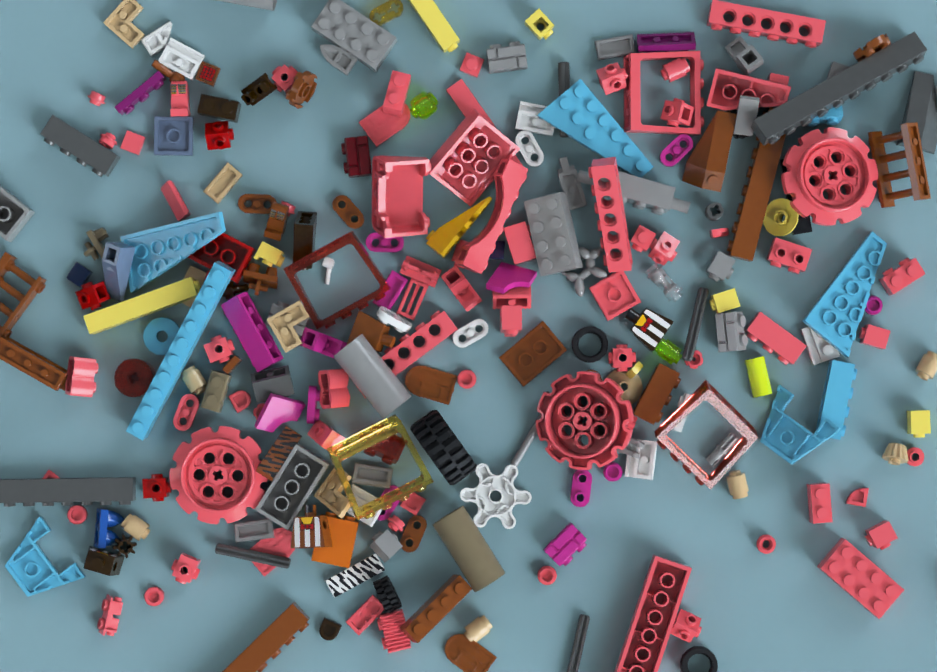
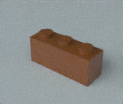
M658 363L633 411V415L652 425L655 422L659 423L663 416V412H661L663 406H668L672 395H670L672 389H676L681 381L679 378L680 373Z

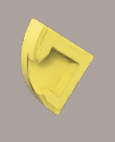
M638 361L626 375L630 379L633 378L644 367L643 364Z

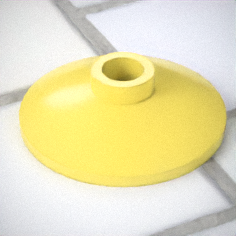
M778 198L767 205L763 224L770 234L785 236L796 227L799 214L791 207L790 200Z

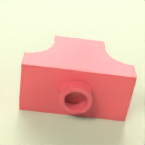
M316 420L307 433L321 447L334 454L345 440V437L321 420Z

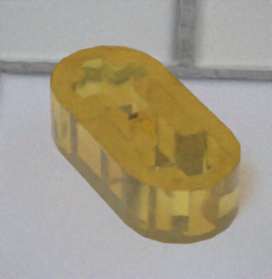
M389 0L374 8L370 12L369 18L377 25L382 26L402 15L403 4L400 0ZM392 4L400 6L397 13L395 11L387 12L392 8ZM375 13H378L379 15L385 13V15L381 17L380 22H378V20H373V18H375Z

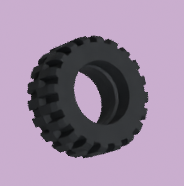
M438 410L430 411L411 425L410 430L450 485L457 484L476 470L477 465Z

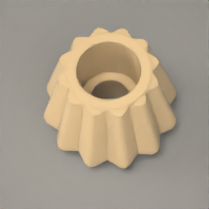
M888 443L882 459L889 461L888 463L892 465L907 463V448L899 443Z

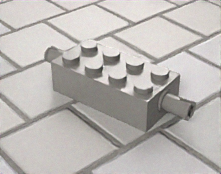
M579 170L576 182L593 185V178H589V173ZM618 171L623 204L629 202L633 204L632 207L644 210L646 207L651 209L652 213L658 215L667 213L670 209L688 213L690 202L674 198L675 187ZM601 178V179H600L602 182H608V181H609V180L606 179V178Z

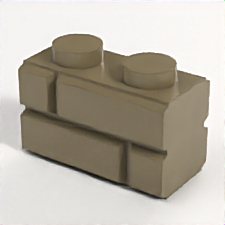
M211 370L200 407L220 413L232 376Z

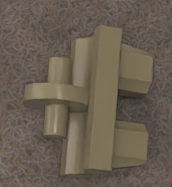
M103 227L95 231L89 230L86 233L94 246L92 247L90 242L85 243L84 245L88 250L84 252L85 257L91 255L95 261L99 258L96 253L97 251L101 258H103L105 247L101 241L109 237Z

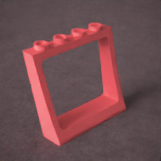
M700 51L630 53L623 56V66L628 76V79H625L627 87L624 88V132L700 135L701 128L704 126V117L701 116V109L704 106V98L701 97V90L704 87V79L701 78L704 61L700 59ZM688 59L690 61V106L694 107L690 128L643 125L641 123L640 61Z

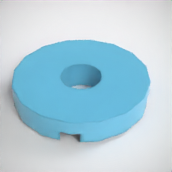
M160 317L153 319L144 329L143 339L146 347L156 355H166L180 327L170 318ZM161 331H165L168 334L165 342L158 340V333Z

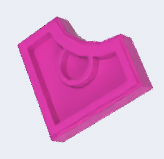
M501 262L486 283V289L504 294L509 289L515 287L529 288L537 277V271Z
M270 393L254 426L256 429L273 433L282 423L298 421L305 403Z

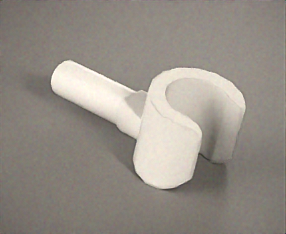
M325 257L322 266L327 268L325 284L329 285L331 270L335 264V261L329 257Z

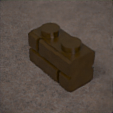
M201 94L197 113L202 116L237 123L241 104L238 101H229L228 99Z

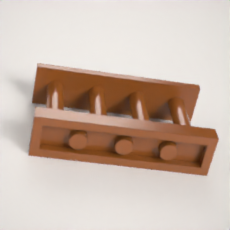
M917 122L900 124V132L882 136V131L868 132V142L871 147L872 158L875 159L878 169V180L876 181L881 208L894 207V200L913 196L914 201L931 199ZM903 139L905 150L886 155L884 143ZM903 158L907 159V170L889 173L887 162ZM910 177V189L892 192L891 181Z
M5 252L0 259V287L20 301V303L13 311L0 302V311L9 317L3 327L0 325V336L5 339L11 336L12 328L37 293L40 294L44 290L45 282L47 281L40 276L35 280L17 267L14 262L17 258L8 252ZM7 271L13 272L31 285L26 295H23L4 281L3 277Z
M0 336L1 360L56 391L59 388L65 391L67 370L10 337L5 339Z

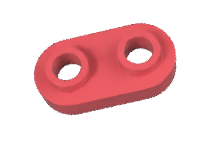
M186 394L180 399L173 418V424L177 430L186 431L192 427L200 406L199 398L196 395ZM188 400L193 401L194 404L192 407H189L187 405ZM182 418L187 419V423L185 425H182L180 422Z

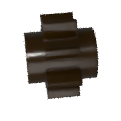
M122 533V538H115L117 545H114L113 549L119 550L117 556L124 554L128 558L130 552L135 554L133 546H136L137 543H131L133 538L131 535L126 538L124 533ZM124 541H126L127 544H130L129 546H127L126 550H123V548L120 547L123 545Z

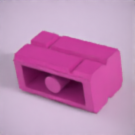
M570 522L543 550L559 566L562 564L566 566L573 559L571 555L576 550L580 552L586 547L585 541L587 538Z

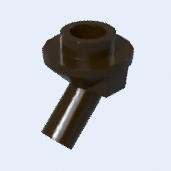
M229 282L222 296L226 300H230L235 297L236 293L248 291L249 286L247 284L234 286L233 282Z

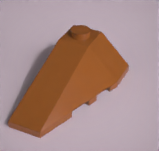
M717 110L691 156L686 161L682 178L683 182L703 189L721 192L737 114Z

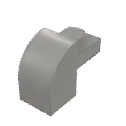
M741 36L725 46V50L743 74L749 75L763 65L761 55L752 45L748 46Z

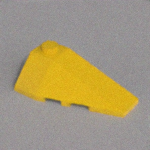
M490 196L439 227L436 231L432 230L426 237L428 240L426 245L444 259L490 204L492 198Z

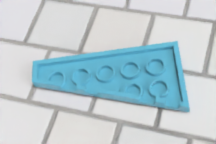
M581 79L537 115L538 118L545 120L554 128L561 130L570 138L601 155L602 158L616 157L617 166L630 175L642 178L654 167Z

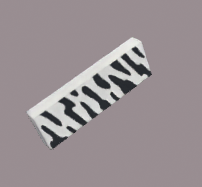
M375 553L325 581L335 598L385 571V568Z

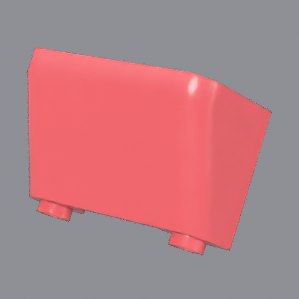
M385 155L373 157L372 226L382 237L392 238L428 234L430 219L423 212V176H427L431 171V163L428 158Z

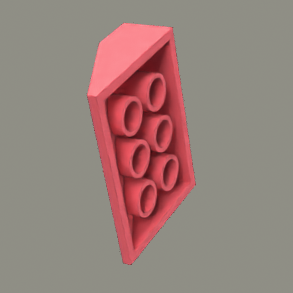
M472 109L429 160L431 163L429 174L471 207L493 182L494 174L501 158L512 159L520 148L480 113Z

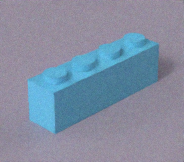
M829 360L816 430L824 419L827 418L841 428L839 432L830 438L840 440L841 436L844 437L846 425L843 424L844 419L849 415L850 407L847 404L848 399H851L853 395L851 384L852 380L856 379L857 369H855V364L837 360Z

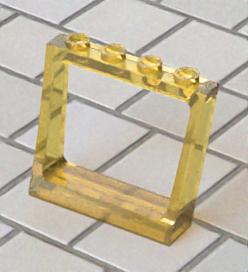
M396 414L327 448V452L357 520L362 518L369 519L381 508L382 510H387L392 507L393 502L397 500L405 501L410 497L409 494L415 491L418 493L426 490L427 485L434 482L404 425ZM399 433L421 472L420 477L359 507L341 462Z

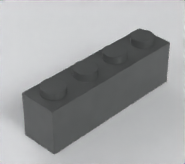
M54 115L51 116L40 133L45 137L43 141L51 146L57 144L61 147L59 151L67 156L73 154L77 157L76 161L85 167L87 164L92 166V172L100 177L103 174L109 176L120 159L119 156Z

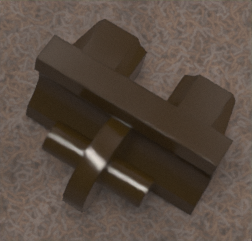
M264 73L241 90L243 94L241 98L246 105L251 104L254 106L275 91L277 87L269 80L268 75Z

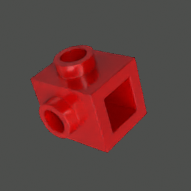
M228 121L205 123V138L208 150L231 148V140H234L233 128H229Z
M92 281L81 285V290L75 292L82 310L89 307L91 310L97 309L102 306V302L111 299L104 281L94 285Z
M151 474V478L142 479L143 498H152L153 502L164 501V497H168L169 493H172L170 481H168V477H163V474ZM156 485H159V491L156 489Z

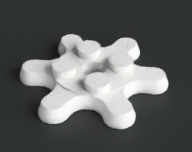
M484 463L477 465L475 472L479 477V484L475 488L462 489L460 492L461 500L464 502H474L478 506V512L473 518L477 527L482 528L490 518L497 517L506 529H512L516 525V519L512 514L513 507L517 504L526 505L532 499L530 492L526 490L520 491L514 487L513 482L518 475V468L515 465H508L502 474L494 475L491 473L488 465ZM497 490L501 493L499 501L491 500L490 494L492 491Z

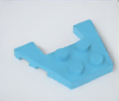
M779 385L760 442L792 465L839 432L841 428L825 418L814 434L783 412L795 395Z
M42 516L35 521L31 530L26 534L22 543L17 547L5 565L27 597L86 577L76 562L59 574L36 542L51 531V528Z

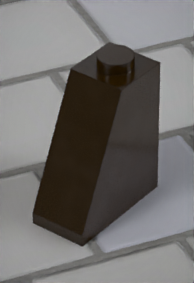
M298 211L294 223L293 267L299 270L312 269L314 263L317 212Z

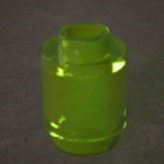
M662 338L654 349L657 352L656 355L670 365L673 362L677 364L682 358L680 353L682 349L668 339Z

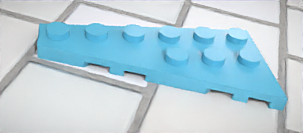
M216 212L121 236V242L135 247L128 278L130 292H137L224 233L226 229L223 213Z
M873 231L868 234L803 319L807 326L845 357L850 355V349L855 340L859 322L862 320L870 296L871 286L874 284L875 275L887 245Z

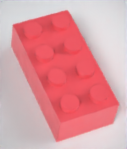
M841 538L817 566L878 619L884 615L904 591L900 585L844 538Z

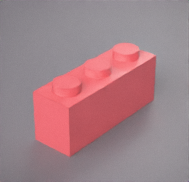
M758 312L744 330L748 333L746 336L755 343L758 340L763 344L762 348L770 354L772 352L779 356L777 359L785 365L788 363L790 365L794 364L807 346L762 312Z

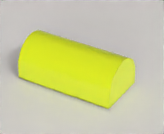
M764 356L745 360L753 398L772 394Z

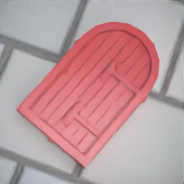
M405 104L402 117L384 113L382 105L362 119L359 124L374 145L378 147L409 123L411 118L410 110Z
M283 527L274 529L275 538L261 539L249 550L288 558L295 550V548H291L292 531L286 530ZM252 561L264 577L277 567Z

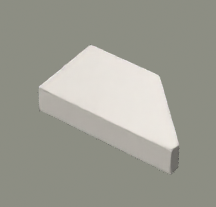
M171 21L141 39L151 57L165 49L166 45H168L173 25Z

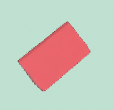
M167 181L161 187V191L176 219L181 221L190 216L191 213L174 182Z

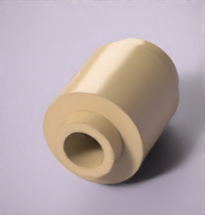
M928 351L927 354L923 355L915 370L918 373V377L926 381L933 379L937 372L936 353Z
M191 366L181 373L182 379L191 394L196 393V395H200L205 392L207 382L199 369Z
M740 470L729 472L726 480L730 495H732L733 499L747 497L749 489L745 473H741Z
M129 514L121 524L124 531L138 541L141 538L144 540L151 531L148 529L150 526L148 523L132 514Z
M485 615L478 616L464 627L466 629L464 634L470 642L474 640L477 643L490 632L493 626Z

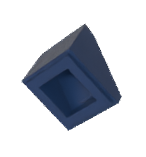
M497 240L495 250L490 254L489 259L504 260L505 241Z
M76 262L66 278L82 288L81 285L86 284L93 272Z

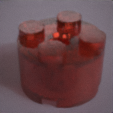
M128 359L123 361L115 371V386L126 396L141 397L147 392L156 373L147 361ZM137 373L139 381L133 382L132 375Z

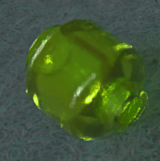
M422 91L410 101V112L415 118L419 117L426 120L438 110V100L431 92Z

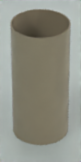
M464 505L433 524V527L474 592L483 589L505 574L504 569Z

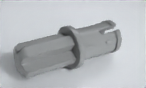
M730 433L720 445H716L717 447L705 459L715 467L725 455H728L727 452L739 440L738 437Z

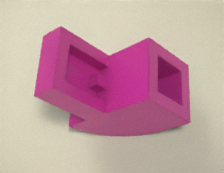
M305 327L301 337L303 344L300 346L334 358L333 356L342 350L347 343Z

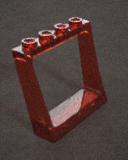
M354 231L343 235L284 268L316 329L323 326L326 329L336 324L335 319L339 317L345 319L351 316L352 310L357 307L359 311L369 306L368 301L372 299L378 301L386 296L385 292L391 289ZM352 244L379 282L380 289L329 317L320 319L300 283L297 273L342 247Z
M707 380L654 431L659 446L663 450L669 449L671 451L670 456L676 462L680 460L683 463L682 467L688 474L691 472L695 474V480L701 486L705 484L710 490L759 438L756 429ZM705 400L742 435L738 443L710 475L706 474L667 436V433Z

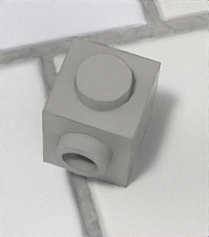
M718 251L706 270L709 273L708 277L716 282L719 280L723 281L725 278L729 279L734 271L732 266L736 260Z
M388 529L383 533L379 531L371 538L373 542L369 545L384 563L403 547L398 541V537Z

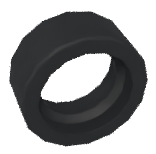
M587 326L574 334L572 350L579 360L593 363L605 356L608 350V340L601 329ZM587 333L597 335L601 341L599 352L593 356L584 355L579 349V340Z
M693 646L682 655L680 661L682 672H690L688 661L695 654H703L708 657L710 661L708 672H717V659L708 648Z

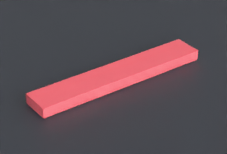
M462 79L446 89L465 118L472 109H475L493 124ZM516 155L511 159L514 162L522 165V163Z

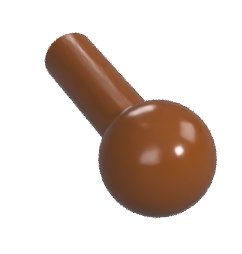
M156 59L151 66L167 76L170 83L171 81H185L182 74L171 71Z

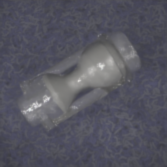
M655 262L645 271L648 275L647 278H650L663 291L665 297L668 298V302L671 300L677 301L683 295L681 293L683 288H680L678 284L669 278L661 264L658 265Z

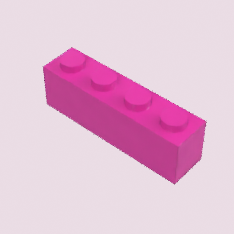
M247 291L236 295L221 305L224 315L232 325L234 333L238 336L257 373L284 359Z

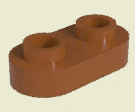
M244 194L239 198L238 206L244 213L270 214L273 202H276V200L271 195ZM251 201L252 205L250 207H246L245 202ZM267 201L271 203L269 208L264 207V203Z
M340 195L333 200L332 206L334 211L351 229L362 227L364 215L347 196ZM344 201L345 207L340 208L338 206L339 202ZM357 216L358 221L355 223L352 222L351 217Z
M414 515L409 519L400 540L404 551L413 552L418 548L427 527L426 519L423 516ZM416 521L421 523V527L418 529L413 525ZM411 539L413 545L407 546L406 540Z

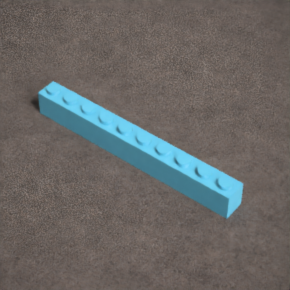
M221 261L214 262L126 432L142 441L149 436L236 271L232 267Z

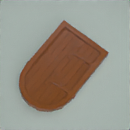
M415 366L408 371L405 377V384L407 389L418 397L449 405L457 375L428 366Z
M455 634L445 644L447 658L464 672H487L497 658L474 640L470 642L465 634Z

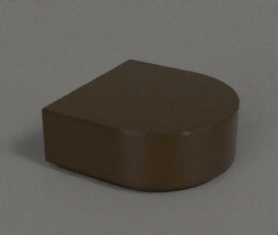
M324 618L319 629L321 637L325 640L335 639L342 625Z

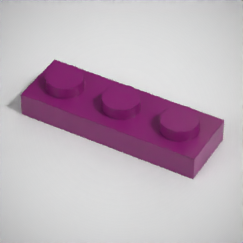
M694 32L637 34L638 52L696 50Z
M157 71L117 104L115 109L121 115L131 113L135 109L134 105L139 101L142 103L148 99L149 93L154 89H160L165 84L166 78L160 71Z

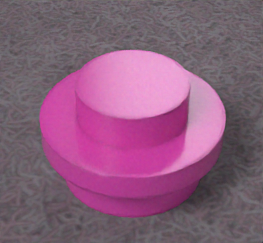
M869 296L865 312L870 315L878 314L883 307L881 299L877 296Z
M615 462L607 464L603 469L604 477L612 482L619 480L623 473L621 466Z

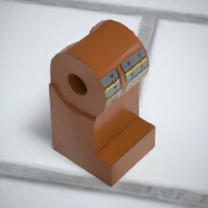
M273 202L264 237L281 241L286 229L289 206Z

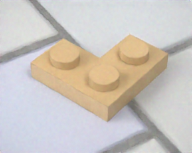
M123 0L103 22L132 49L145 36L142 31L131 23L144 9L135 0Z
M301 300L266 319L285 353L303 344L294 329L295 325L310 317Z
M336 465L314 494V497L338 517L343 518L353 502L341 492L352 477Z

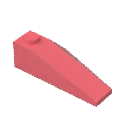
M716 67L706 106L725 111L735 110L738 107L740 95L760 98L758 108L776 107L788 101L791 86Z

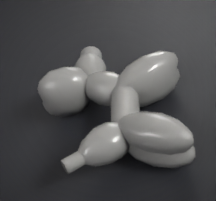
M600 246L598 249L594 248L591 251L585 247L579 248L580 256L586 259L585 264L587 267L581 273L562 272V275H565L568 280L575 282V291L580 297L585 292L583 280L590 274L598 278H606L608 276L605 270L595 267L594 259L598 258L600 253L603 252Z

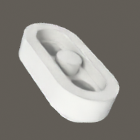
M529 131L519 132L515 142L520 148L526 163L532 167L540 166L544 161V154L533 134ZM524 137L529 139L527 144L522 143ZM533 154L538 155V159L536 161L531 160V156Z
M380 306L376 312L377 319L385 325L389 323L400 333H408L413 326L409 320L383 306Z
M476 319L455 331L453 334L454 344L460 348L473 344L487 335L488 324L482 319ZM477 325L482 326L483 330L481 332H476L475 327ZM460 335L466 336V340L464 342L459 341Z

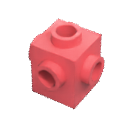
M618 62L596 70L600 86L605 95L627 87L625 79H628L627 73L624 68H620Z
M285 64L282 67L279 65L272 72L273 84L276 85L279 92L283 90L287 93L292 88L294 77L298 72L291 65L289 68ZM285 74L288 75L286 81L281 79Z
M674 98L673 101L665 100L660 119L667 121V125L672 127H678L679 125L690 126L694 107L686 104L684 100Z
M664 231L658 239L654 238L649 247L651 251L648 256L654 262L664 266L668 261L672 262L678 252L675 250L680 241Z
M221 335L211 338L210 343L203 345L210 363L219 361L221 364L231 360L230 356L234 355L233 350H235L232 340H228L227 337H222ZM220 346L223 348L222 352L218 351Z
M628 344L616 345V348H612L611 352H608V364H612V368H616V372L628 371V368H632V364H636V352H632V348H628ZM621 354H624L626 356V360L624 362L619 360V356Z
M182 553L179 560L175 559L171 567V570H173L172 576L176 577L175 580L182 584L190 583L193 579L196 580L200 573L198 566L201 560Z
M680 609L670 634L690 643L701 632L702 627L699 625L702 618Z

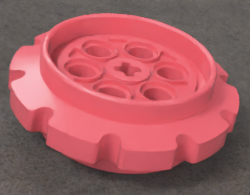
M828 127L824 129L823 133L819 129H815L798 138L799 146H791L783 160V165L786 166L787 172L781 174V182L784 194L792 196V201H790L791 207L803 218L810 215L813 223L822 226H833L836 224V220L840 224H845L858 218L862 214L861 207H869L877 191V188L872 183L878 180V169L875 159H869L867 156L870 149L859 137L849 138L847 130ZM832 154H834L837 158L836 163L833 162L831 158ZM814 159L819 161V167L814 165ZM845 168L849 169L850 176L845 174ZM810 177L815 180L814 186L809 182ZM841 186L846 189L845 195L841 193ZM823 191L828 193L827 200L823 197Z
M579 371L576 378H573L571 374H566L551 383L552 392H544L539 400L537 412L541 413V419L536 420L539 440H545L548 443V446L545 448L547 453L559 463L567 460L569 467L577 470H590L593 463L597 464L598 467H603L618 458L617 449L623 450L627 447L633 432L628 427V423L634 420L633 409L629 400L621 398L624 390L611 378H605L602 381L600 374L592 371ZM582 396L588 399L586 406H583L580 402ZM599 405L605 410L603 416L597 413ZM566 406H569L572 410L570 416H567L564 412ZM584 417H587L588 420L583 424L581 421ZM566 425L572 428L571 435L565 433ZM599 425H602L605 429L603 435L597 432ZM582 435H586L588 437L589 441L587 445H584L581 442Z
M219 426L217 432H214L212 427L200 429L191 434V443L182 442L174 453L172 459L176 461L177 466L171 468L169 472L171 489L179 491L176 501L180 507L188 514H191L193 511L197 512V519L199 521L209 524H219L221 518H224L227 523L238 521L248 515L247 507L255 509L266 492L261 487V484L269 479L256 472L257 467L262 462L259 459L262 449L251 436H247L245 439L241 438V430L229 426ZM207 453L214 455L215 460L213 463L206 461L205 456ZM227 453H231L234 456L232 464L225 462L224 457ZM198 469L204 471L205 476L202 480L197 479L195 476ZM221 470V471H222V474H221V475L224 476V477H223V478H219V479L217 480V479H216L217 475L215 474V472H219V471ZM236 470H240L243 473L241 481L234 478ZM207 486L212 487L214 490L212 497L205 495L204 490ZM225 487L233 489L231 497L224 495Z

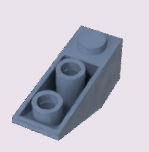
M106 242L102 258L105 286L110 298L123 302L135 247L123 242Z

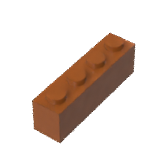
M453 574L400 629L412 642L419 643L472 588L460 575Z

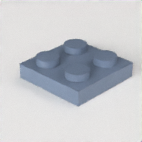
M155 116L154 155L193 156L194 118Z

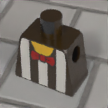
M631 308L625 316L626 319L634 323L629 331L651 352L654 351L674 322L647 308L641 314Z
M89 546L84 569L108 576L119 575L125 556H117L115 553Z

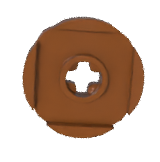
M882 34L866 43L863 50L861 48L857 49L853 56L860 62L891 44L887 34Z
M305 71L303 73L298 72L295 75L294 84L286 93V99L289 100L290 105L300 109L303 107L301 104L304 101L308 103L317 86V83L314 82V78L317 79V76L314 73Z

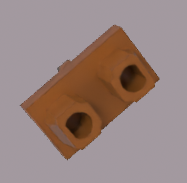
M250 263L247 270L243 272V282L249 283L250 289H255L256 296H259L260 291L268 292V288L277 289V268L267 267L266 274L259 273L260 265Z

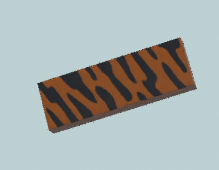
M285 426L257 467L256 472L273 481L302 436Z

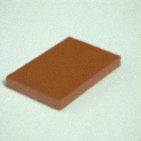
M542 321L499 358L524 387L566 352L567 349Z

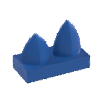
M97 508L94 547L106 548V546L116 543L115 538L120 539L115 532L107 530V527L117 526L125 520L119 513L105 508Z

